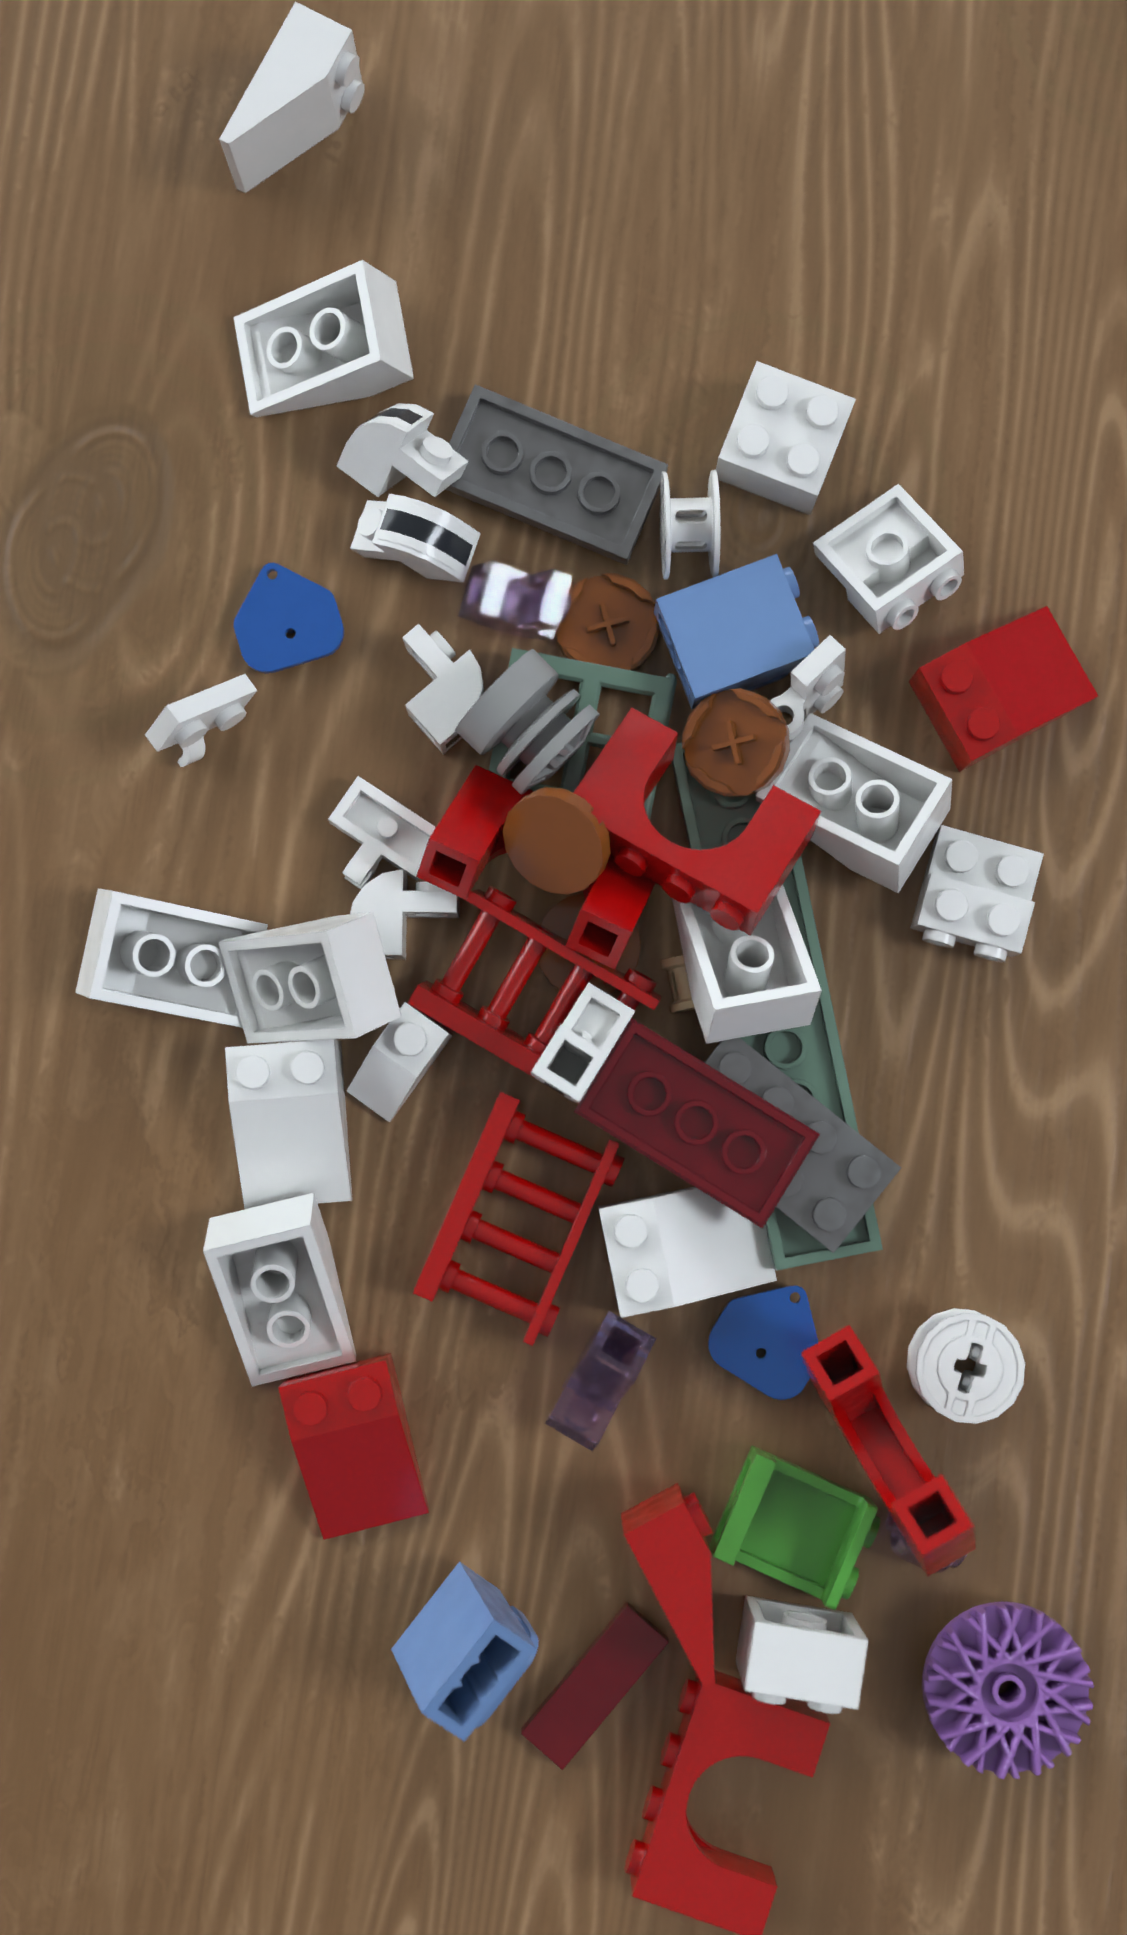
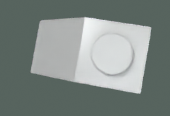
M406 1002L400 1007L401 1017L387 1025L372 1046L347 1089L349 1094L388 1122L392 1121L452 1038V1035Z

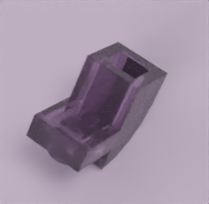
M495 560L474 565L471 567L458 616L485 627L524 638L554 639L556 628H559V624L565 619L570 608L571 595L568 591L572 576L556 569L530 575Z
M608 1311L571 1369L545 1424L593 1451L599 1444L620 1400L636 1381L656 1338Z

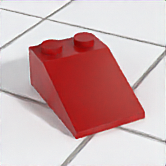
M1048 606L972 639L919 667L908 681L959 772L1099 697Z
M391 1353L289 1378L278 1387L291 1443L323 1540L429 1513Z
M676 1483L622 1512V1526L624 1536L704 1689L715 1684L711 1552L705 1538L714 1532L695 1492L685 1496L679 1484Z

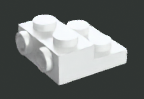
M899 484L813 542L815 555L846 588L848 601L878 634L890 626L895 630H900L909 625L917 616L918 607L933 596L937 600H944L951 596L959 588L962 581L961 577L964 575L963 551Z
M941 825L936 832L910 928L924 932L922 940L925 942L953 948L955 941L974 946L975 956L995 962H1005L1007 956L1014 957L1021 954L1035 902L1031 900L1044 854Z

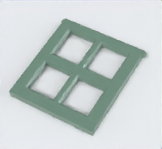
M512 648L508 668L528 651ZM538 653L559 674L558 679L580 683L578 693L581 696L576 702L574 717L589 704L597 711L601 687L652 696L648 717L668 727L677 684L674 674L669 673L666 677ZM594 723L592 724L584 744L564 764L560 789H566L572 793L575 791L584 778L590 746L603 749L612 736L594 733ZM502 742L493 748L489 771L499 776L501 775L496 771L497 766L508 751V748ZM511 770L502 776L512 782L515 781V779L510 778ZM538 783V784L532 786V787L530 788V790L535 791V790H538V789H541V788H544V787H550V788H559V787H554V786H549V785H544V784H539V783ZM657 784L644 803L649 820L651 818Z

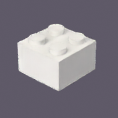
M756 361L716 465L718 480L811 515L856 399Z
M745 1595L735 1661L745 1691L752 1692L754 1699L776 1705L785 1704L786 1698L808 1701V1707L816 1711L839 1714L842 1711V1707L858 1709L868 1639L854 1615L850 1612Z

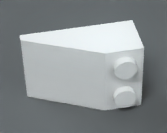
M296 1L219 138L236 189L244 193L339 129L348 112L354 113L363 98L365 85L362 83L359 56H357L352 30Z
M364 260L234 317L250 415L254 417L371 397L414 379L396 281Z
M809 713L804 721L802 731L790 742V752L783 771L769 787L756 794V801L762 804L772 786L775 785L821 810L811 841L850 870L899 893L950 811L952 779Z
M783 885L751 936L739 929L729 930L722 927L712 919L709 912L691 902L686 904L673 899L691 998L706 1044L811 1024L822 990Z
M98 888L75 993L91 999L243 1028L218 942L228 938L266 931L268 924Z
M373 912L333 916L228 938L218 942L247 1044L357 1038L401 1017Z
M329 1039L225 1047L228 1100L244 1208L249 1209L314 1193L317 1204L352 1201L341 1041Z
M696 1187L598 1206L621 1318L672 1308L777 1281L766 1225L763 1229Z
M314 1193L209 1219L203 1252L252 1387L356 1362L355 1347L333 1253Z

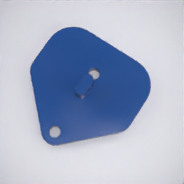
M268 563L261 569L233 622L234 631L244 660L253 670L265 674L276 673L327 657L338 650L344 639L343 622L332 592L277 563ZM271 571L277 572L275 579L268 578ZM296 632L293 638L286 637L287 633Z
M798 1285L785 1286L734 1298L726 1304L708 1337L709 1352L718 1365L767 1396L778 1400L795 1397L804 1389L810 1379L801 1352L817 1344L818 1338L808 1297L802 1287ZM794 1292H797L800 1297L797 1302H791L790 1295ZM759 1348L766 1350V1355L762 1358L756 1355V1351Z

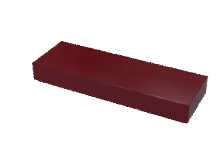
M626 1602L522 1726L521 1734L563 1770L669 1643L668 1637L632 1605Z

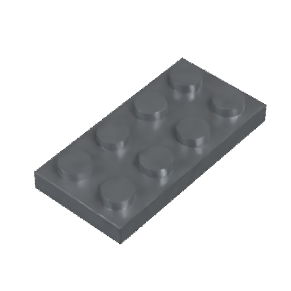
M475 384L449 442L452 449L469 462L462 476L445 490L627 565L660 489L662 471L667 473L668 464Z
M741 1038L721 1041L704 1063L820 1134L776 1208L834 1253L900 1171L901 1167Z

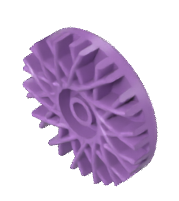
M1015 1602L981 1604L964 1611L952 1619L932 1643L926 1657L922 1676L923 1700L928 1717L950 1752L953 1751L958 1755L966 1766L973 1765L980 1773H983V1769L993 1771L1000 1779H1004L1007 1773L1014 1779H1019L1018 1772L1027 1770L1038 1776L1041 1774V1765L1045 1764L1049 1769L1055 1767L1052 1759L1061 1752L1067 1757L1072 1754L1069 1744L1080 1743L1081 1738L1078 1735V1731L1082 1722L1087 1726L1090 1724V1718L1087 1716L1086 1711L1093 1709V1703L1089 1699V1688H1094V1684L1088 1677L1090 1668L1082 1658V1650L1067 1631L1044 1612ZM1013 1681L1012 1686L1007 1691L998 1693L999 1686L1003 1682Z

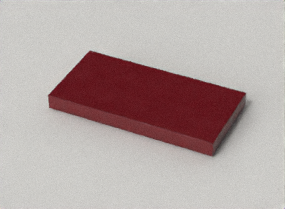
M632 1018L574 1110L581 1117L762 1229L820 1135L810 1127Z

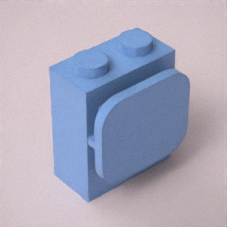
M777 554L656 599L654 614L691 709L696 708L704 698L714 693L718 694L725 690L741 688L752 691L779 681L795 669L814 650V647L819 646L818 634L812 619L809 616L802 618L795 598L800 597L796 577L790 567L782 568Z
M459 1561L391 1650L421 1713L465 1741L475 1728L480 1727L489 1719L530 1666L536 1655L539 1639L524 1613L514 1606H510L500 1589Z

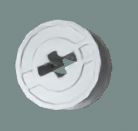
M711 470L708 496L699 498H670L668 474L665 471L661 473L660 542L664 580L669 578L672 552H708L710 573L712 577L718 576L721 523L719 482L716 470Z
M952 1308L932 1315L917 1328L908 1346L907 1370L915 1391L936 1412L955 1422L978 1424L997 1418L1014 1404L1024 1384L1025 1361L1019 1342L1005 1325L975 1310ZM968 1357L976 1362L973 1371L964 1370L961 1373L954 1368L957 1359L966 1360Z

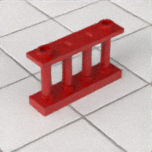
M489 886L486 892L480 889L472 890L466 899L469 903L480 908L481 912L443 979L437 978L434 984L427 980L418 984L407 1004L532 1076L531 1072L559 1026L567 1018L593 975L620 990L621 993L617 1000L634 1011L640 1002L655 1010L662 995L653 991L657 985L653 979L631 967L624 974L617 969L610 968L565 947L566 939L514 910L513 908L517 903L515 899ZM502 921L528 936L489 1006L483 1005L480 1011L461 1001L464 996L461 989L499 922ZM546 948L574 963V966L535 1034L529 1032L527 1037L524 1038L507 1028L510 1023L507 1016Z
M500 1092L412 1293L431 1302L436 1298L439 1290L449 1294L450 1289L466 1295L529 1323L523 1342L533 1346L538 1334L548 1338L560 1310L559 1306L552 1304L553 1298L602 1184L613 1187L625 1158L616 1154L620 1144L613 1140H608L602 1154L524 1120L526 1114L517 1111L521 1100ZM515 1140H518L593 1173L594 1175L582 1202H576L503 1170L505 1164L496 1161L503 1142L507 1141L514 1144ZM495 1189L572 1223L560 1253L482 1220L483 1214L474 1210L482 1190L492 1194ZM472 1239L551 1273L539 1302L531 1301L461 1270V1263L452 1260L460 1240L470 1244Z

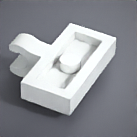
M831 635L791 671V687L782 695L770 700L781 712H787L793 717L792 722L787 725L790 740L800 734L804 726V720L809 713L813 714L816 710L820 713H825L839 700L844 692L841 686H843L845 675L846 649Z
M243 674L166 705L145 736L157 752L178 743L183 749V755L179 758L178 764L181 767L189 765L203 758L205 754L203 736L208 730L218 727L220 731H225L235 726L246 716L247 712L244 710V707L257 692V689L247 675Z
M357 776L328 818L331 825L362 844L342 872L345 875L344 878L359 889H362L369 882L383 858L398 869H403L407 875L418 881L419 878L416 875L429 837L436 827Z

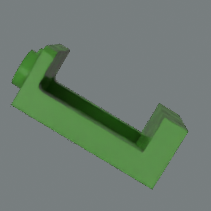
M752 1445L709 1547L712 1556L732 1566L737 1561L815 1596L822 1601L824 1606L836 1610L840 1599L844 1598L847 1600L855 1588L859 1576V1568L854 1567L862 1546L868 1549L873 1544L881 1519L876 1516L878 1507L871 1498Z

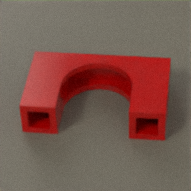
M631 707L573 793L584 798L594 808L591 813L597 818L599 824L602 821L604 822L609 832L611 851L609 857L614 859L619 868L632 876L640 877L643 875L661 885L664 892L678 902L686 904L691 902L709 912L712 919L722 927L729 930L739 929L751 936L811 840L821 810L773 785L745 830L730 843L714 849L696 850L670 842L651 824L646 814L644 803L674 758L678 732Z
M475 765L429 837L416 877L466 900L485 866L495 857L507 853L503 836L507 814L524 796L530 795L533 791L529 789L521 795L512 786V781ZM609 857L605 870L583 890L585 902L565 947L615 969L656 883L643 875L636 877L626 873L618 867L614 859Z
M850 1324L801 1352L813 1386L927 1577L975 1550L974 1525L943 1475L940 1474L935 1477L918 1452L884 1391L879 1371Z
M714 1670L715 1684L704 1689L697 1675L695 1681L687 1678L683 1685L677 1711L684 1713L678 1733L669 1732L666 1737L660 1757V1765L666 1767L660 1787L651 1785L642 1813V1819L647 1820L648 1824L642 1841L633 1839L627 1855L624 1872L631 1875L632 1897L739 1935H762L777 1890L772 1866L718 1848L704 1840L692 1827L686 1814L689 1794L699 1776L706 1769L723 1759L737 1756L761 1759L813 1778L830 1727V1721L826 1713L808 1707V1702L803 1700L786 1698L785 1704L781 1705L758 1701L752 1697V1692L745 1691L740 1678Z

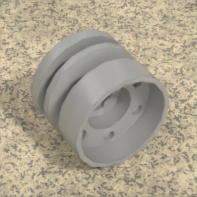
M531 649L513 663L482 694L455 729L480 755L491 751L501 742L508 748L496 769L501 776L507 774L522 761L526 768L512 784L521 795L526 793L532 786L550 779L584 744L592 724L600 715L590 704L572 720L566 715L581 696L575 689L567 692L553 703L547 697V694L556 683L559 674L534 649Z

